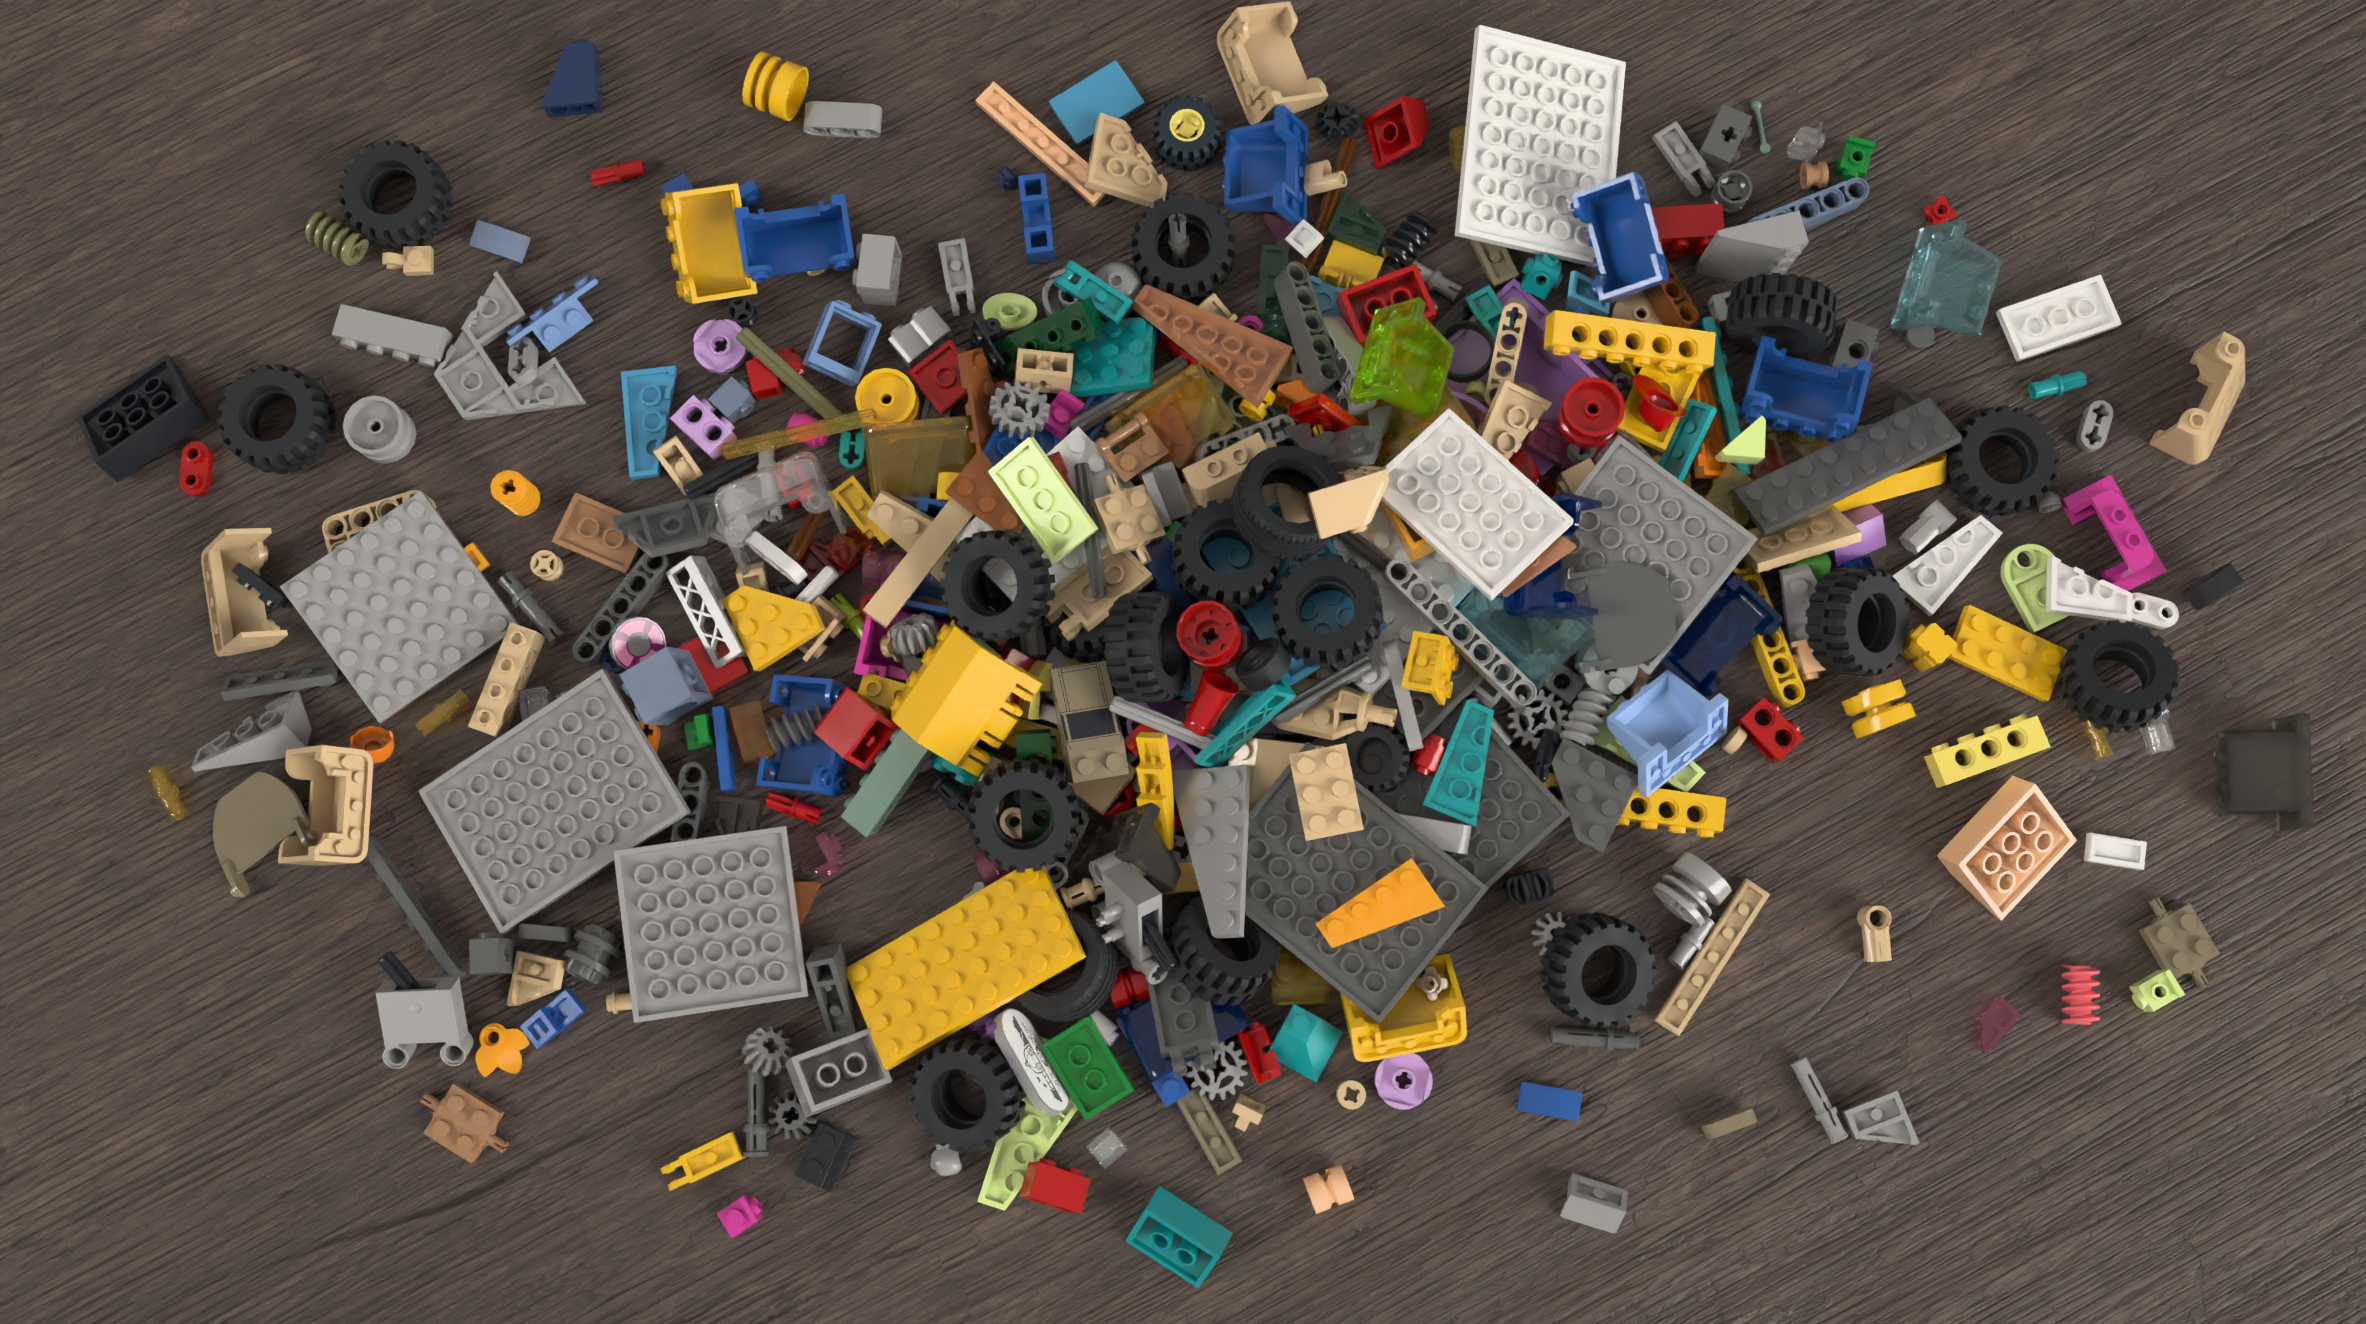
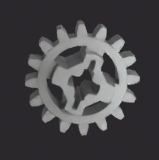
M1016 380L1015 386L1012 387L1006 382L1004 390L996 388L995 396H991L989 415L992 416L991 423L993 425L999 424L998 431L1000 433L1008 430V437L1010 438L1014 433H1018L1020 439H1023L1024 433H1028L1033 437L1035 429L1042 431L1044 423L1048 422L1050 404L1046 403L1047 395L1039 396L1040 388L1030 389V382H1027L1025 386H1021L1019 380ZM1005 401H1007V403L1004 404V408L1001 409L1002 404ZM1035 411H1037V415L1034 418H1032V416H1034Z
M1540 689L1533 701L1541 703L1536 708L1529 706L1517 707L1512 704L1509 706L1514 713L1506 715L1507 719L1513 720V723L1507 726V730H1515L1516 733L1512 736V739L1515 740L1520 737L1522 739L1521 747L1530 743L1531 750L1534 751L1538 744H1541V738H1534L1536 733L1550 729L1556 731L1559 737L1561 731H1563L1561 727H1564L1566 721L1562 720V717L1567 715L1568 711H1560L1559 707L1563 701L1560 700L1555 703L1553 701V693L1545 697L1544 690ZM1521 694L1517 697L1520 701L1526 700ZM1550 709L1554 713L1555 721L1551 720ZM1543 710L1540 719L1542 723L1532 729L1535 720L1533 717ZM1519 718L1524 721L1525 731L1520 726Z
M1222 1037L1219 1038L1220 1045L1211 1047L1212 1050L1214 1049L1213 1056L1215 1062L1218 1060L1219 1067L1223 1068V1072L1218 1073L1216 1078L1214 1071L1204 1070V1066H1202L1201 1060H1199L1200 1054L1191 1056L1194 1058L1193 1061L1185 1062L1186 1066L1191 1068V1072L1185 1076L1187 1078L1193 1077L1194 1079L1190 1087L1198 1086L1200 1088L1198 1093L1200 1097L1205 1092H1208L1209 1100H1213L1216 1094H1219L1220 1099L1224 1100L1226 1091L1232 1096L1235 1095L1234 1086L1243 1087L1244 1085L1239 1080L1240 1076H1247L1248 1072L1241 1070V1066L1247 1064V1060H1240L1238 1057L1243 1051L1241 1049L1237 1051L1232 1050L1234 1047L1233 1041L1227 1046L1224 1045V1038ZM1225 1052L1230 1055L1235 1066L1228 1064L1224 1058ZM1198 1072L1205 1074L1208 1079L1207 1085L1201 1081ZM1233 1077L1227 1086L1219 1088L1223 1078Z

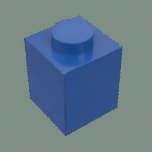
M1172 1066L1150 1078L1165 1107L1191 1093L1183 1077H1176Z

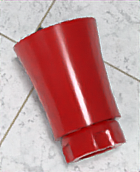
M1215 670L1203 671L1199 687L1187 711V717L1184 721L1185 727L1200 736H1206L1210 733L1229 702L1238 693L1239 687L1237 683L1221 672Z

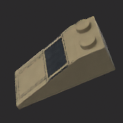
M1106 661L1049 669L1064 769L1068 783L1129 774L1118 714L1109 710L1114 695L1110 677L1107 673Z

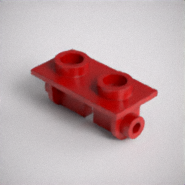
M1257 1021L1236 1030L1239 1044L1246 1055L1250 1071L1255 1077L1257 1085L1281 1075L1279 1069L1282 1067L1278 1062L1274 1049L1265 1053L1263 1048L1271 1044L1265 1026H1261L1260 1022Z

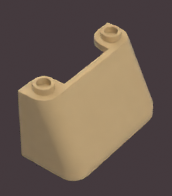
M1290 1L1238 7L1217 34L1219 51L1245 116L1251 125L1274 120L1275 107L1285 105L1294 114L1319 105L1328 97L1326 86L1320 78L1313 77L1307 79L1290 38L1298 23L1297 15Z
M2222 332L2197 349L2189 362L2193 365L2196 364L2199 368L2200 375L2196 381L2208 386L2199 407L2190 408L2183 412L2177 424L2166 431H2156L2149 443L2191 465L2199 464L2209 457L2245 384L2244 345L2238 338L2226 332Z

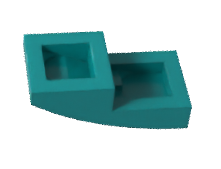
M1488 285L1466 297L1465 302L1478 323L1488 330L1493 343H1495L1504 306L1501 305L1491 286ZM1511 320L1510 325H1515L1513 320Z

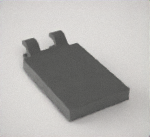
M1172 969L1168 971L1165 979L1158 984L1153 985L1147 981L1161 1055L1163 1058L1171 1057L1172 1068L1176 1077L1188 1075L1184 1057L1200 1054L1204 1070L1214 1069L1216 1064L1211 1047L1220 1045L1211 1000L1204 1001L1199 998L1200 995L1197 993H1190L1186 989L1185 983L1177 980L1175 977L1176 971Z

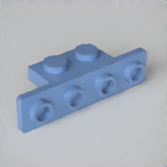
M586 275L574 283L576 287L568 294L565 291L561 292L551 300L553 305L546 310L541 307L529 316L531 320L522 326L518 323L507 331L509 336L505 338L507 344L511 346L533 331L545 348L551 352L594 321L577 298L598 284V280L594 275L590 278Z

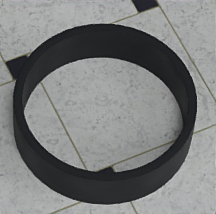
M1470 320L1455 321L1443 327L1437 334L1433 343V358L1436 368L1445 378L1458 383H1468L1484 376L1491 367L1494 352L1493 339L1488 330L1479 323ZM1460 329H1469L1481 334L1487 340L1491 350L1487 362L1477 371L1468 374H1458L1447 370L1440 363L1436 354L1441 340L1447 334Z

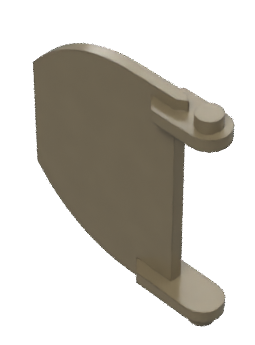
M256 772L219 799L213 820V841L217 857L231 885L230 893L234 897H245L250 892L242 872L277 848L285 838L297 833L305 847L309 848V846L317 844L318 834L311 829L310 821L298 796L286 782L274 775Z

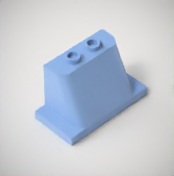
M1667 669L1650 684L1643 685L1635 696L1630 700L1623 701L1618 709L1607 717V728L1638 764L1639 793L1646 798L1649 797L1727 733L1728 699L1719 693L1709 701Z

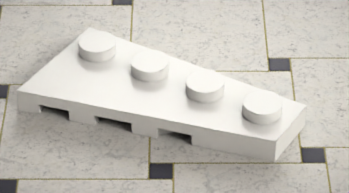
M1980 515L1892 577L1900 584L1899 588L1904 590L1906 597L1928 616H1931L2001 536L2002 532Z

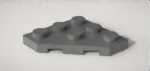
M1563 738L1553 756L1551 769L1553 775H1555L1563 805L1571 814L1568 817L1575 840L1601 854L1638 784V776Z

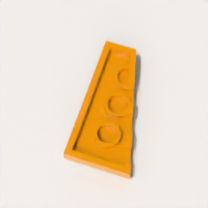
M1410 858L1315 924L1331 948L1445 906L1413 859Z

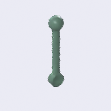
M1754 100L1751 103V108L1755 111L1761 142L1759 153L1766 155L1771 147L1766 143L1760 113L1762 104L1759 100Z

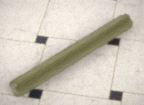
M745 327L737 334L736 340L835 429L843 426L847 417L753 332Z

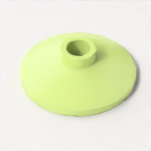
M1001 293L990 297L984 303L983 317L985 320L989 318L999 320L1001 324L1000 329L1019 330L1028 327L1035 321L1037 308L1032 300L1023 295Z

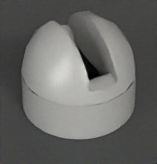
M2054 491L2044 493L2043 497L2037 501L2040 513L2054 512L2062 507L2060 497Z

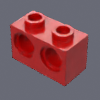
M1763 697L1734 724L1747 732V738L1775 764L1781 761L1804 737L1800 734L1801 730L1792 720L1787 721L1780 714L1781 709L1774 701ZM1756 712H1761L1765 715V726L1756 722ZM1777 732L1782 733L1786 737L1785 746H1781L1776 742L1775 735Z

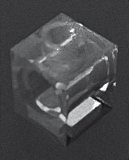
M1110 1126L1086 1146L1104 1169L1128 1149Z

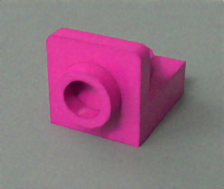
M1061 389L1050 403L1048 422L1044 423L1043 428L1061 440L1070 428V420L1077 416L1084 403L1074 395Z
M745 1194L718 1212L717 1215L732 1239L763 1219L760 1214L763 1209L754 1196L750 1197L749 1194Z

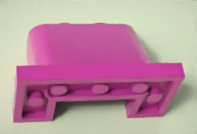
M2112 475L2061 499L2062 507L2072 525L2097 513L2122 556L2124 562L2100 573L2105 581L2129 591L2167 572Z

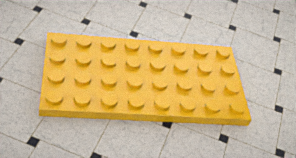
M1043 865L1042 870L1033 872V868L1025 869V873H1018L1014 870L850 965L847 967V978L868 1028L871 1027L870 1035L882 1065L885 1069L890 1070L1086 958V955Z

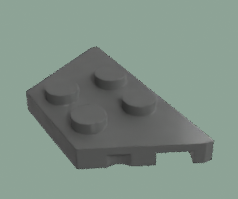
M718 492L698 496L694 499L688 498L612 517L614 525L619 531L651 558L707 545L720 499Z

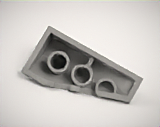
M293 691L270 702L265 706L267 710L265 713L255 719L250 715L243 720V724L234 733L231 734L229 731H226L198 749L191 768L194 771L281 759L286 757V750L307 747L312 729L300 693Z

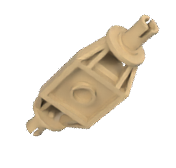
M1305 678L1291 688L1297 695L1320 680ZM1344 686L1281 724H1277L1273 718L1270 721L1278 729L1335 740L1357 730L1363 732L1369 721L1393 727L1395 724L1393 721H1396L1397 709L1373 705L1371 692L1361 693L1349 686ZM1250 690L1249 692H1238V694L1252 696L1255 693ZM1344 713L1357 714V719L1342 721Z

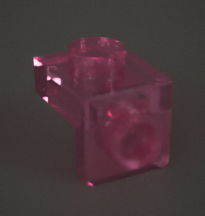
M824 831L817 835L815 839L828 862L816 868L814 872L819 877L824 875L828 878L841 870L839 866L845 862L839 852L843 848L835 835L830 836L829 833Z

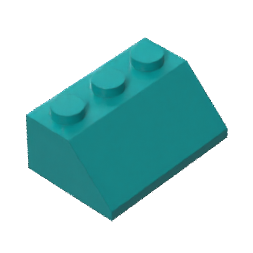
M1159 1186L1125 1242L1199 1289L1221 1257L1233 1233Z

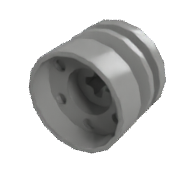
M1684 852L1672 866L1679 879L1665 874L1662 877L1665 884L1657 883L1653 891L1663 902L1664 906L1675 916L1692 926L1700 928L1705 923L1702 915L1710 917L1712 914L1710 907L1705 901L1720 905L1732 890L1723 877L1697 856Z

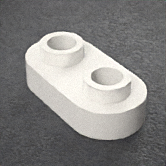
M2133 593L2131 622L2157 629H2166L2177 622L2179 611L2171 601L2142 593ZM2135 602L2140 604V611L2134 607ZM2162 609L2168 612V618L2162 615Z

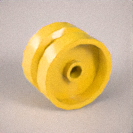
M890 368L877 369L864 376L857 386L855 396L857 409L869 429L877 434L890 437L901 435L911 429L917 421L921 408L919 397L912 382L902 372Z
M1901 679L1885 685L1879 684L1858 692V695L1841 702L1848 716L1866 713V717L1854 721L1851 725L1857 739L1916 717L1911 703L1903 702L1895 706L1891 704L1892 701L1902 698L1906 694Z

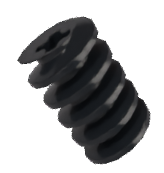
M1419 212L1411 213L1407 216V221L1400 224V229H1396L1393 232V237H1389L1386 240V245L1380 247L1379 253L1381 257L1385 258V262L1395 270H1400L1401 264L1408 267L1411 263L1407 257L1416 259L1418 255L1414 249L1423 251L1425 247L1421 241L1430 243L1431 238L1428 233L1437 235L1438 230L1430 219Z

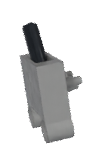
M1117 850L1089 863V870L1092 878L1098 885H1105V900L1091 907L1092 916L1096 924L1107 931L1106 934L1102 935L1101 939L1106 944L1117 940L1139 962L1154 956L1164 972L1175 968L1177 960L1163 939L1162 893L1128 864Z
M393 952L384 953L377 961L392 980H384L375 993L385 1045L382 1055L384 1063L394 1069L403 1068L415 1052L417 1043L445 1042L440 1050L441 1060L449 1066L462 1064L473 1047L474 1040L467 1028L459 976L414 978Z

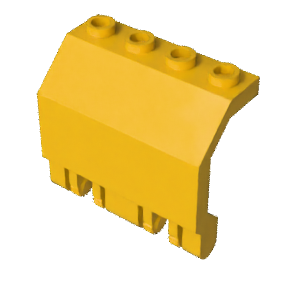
M953 619L949 625L944 624L937 635L939 641L933 649L929 647L921 659L923 665L919 671H913L908 677L905 684L907 689L903 695L898 694L890 705L892 710L891 717L892 721L918 744L955 766L961 767L971 774L980 777L987 767L985 763L989 764L992 757L975 745L981 739L990 746L999 749L1002 741L999 739L1003 741L1006 739L1018 721L1016 716L1020 717L1024 712L1020 706L1007 700L1008 696L1013 692L1023 700L1030 702L1034 697L1030 692L1036 694L1043 682L1026 670L1010 664L978 644L964 630L956 625L957 621Z

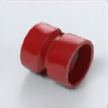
M1128 965L1124 972L1118 969L1117 981H1115V986L1110 994L1115 1009L1131 1004L1133 998L1138 1001L1150 998L1146 975L1141 971H1136L1131 965Z

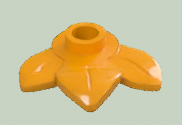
M499 1023L486 1025L480 1032L479 1041L481 1047L475 1056L478 1070L484 1077L490 1075L497 1066L508 1073L518 1074L522 1066V1055L519 1050L530 1045L529 1039L519 1029H506ZM494 1032L499 1035V1040L496 1043L491 1040V1035Z

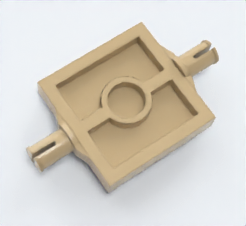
M1115 474L1106 476L1104 480L1110 493L1094 499L1091 505L1112 554L1125 550L1136 551L1142 566L1151 563L1153 560L1146 546L1150 542L1163 539L1166 533L1145 485L1142 484L1129 489L1120 488Z

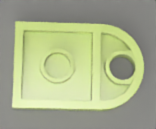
M2025 544L2015 548L2006 555L2001 565L2002 582L2030 633H2034L2069 616L2046 612L2047 559L2054 555L2045 547L2036 544ZM2019 553H2024L2029 557L2030 564L2028 567H2023L2018 563L2017 556Z

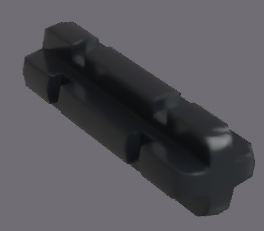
M1545 729L1542 733L1541 744L1539 745L1534 763L1535 767L1532 771L1542 783H1545L1548 778L1549 767H1551L1555 751V743H1557L1558 733L1550 729Z

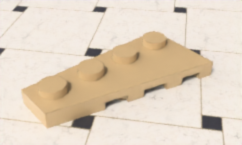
M882 489L867 514L876 525L907 553L934 520V518ZM955 541L930 572L939 582L941 578H945L946 572L942 571L944 562L951 561L948 554L953 548H960Z

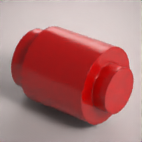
M1429 733L1422 740L1423 748L1415 750L1411 757L1410 763L1414 765L1412 770L1427 777L1430 772L1436 774L1446 751L1445 745L1447 741L1435 734Z

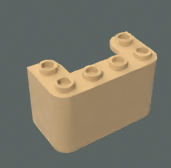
M326 745L286 750L285 767L288 775L294 779L311 781L308 819L311 829L318 834L316 845L307 848L301 843L298 836L285 838L280 844L278 863L312 866L359 863L366 857L368 851L373 779V759L371 755L362 749Z

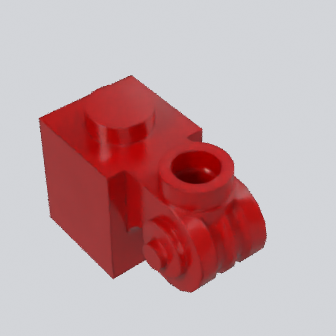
M784 348L778 352V356L800 376L804 374L805 365L802 364L803 361L795 353L794 348ZM754 356L752 360L745 362L752 393L757 400L784 394L781 379Z

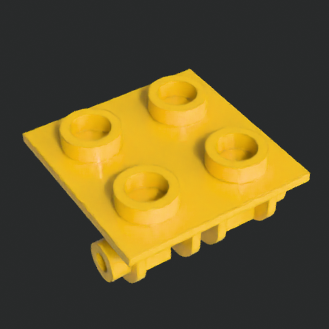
M1334 239L1324 265L1321 266L1318 278L1322 279L1325 283L1346 290L1376 279L1385 258Z

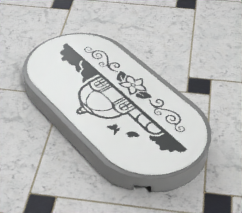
M1008 1008L999 1013L994 1019V1023H997V1028L994 1029L996 1042L1031 1104L1039 1111H1046V1115L1050 1117L1065 1111L1069 1104V1093L1040 1046L1044 1043L1031 1021L1017 1009Z

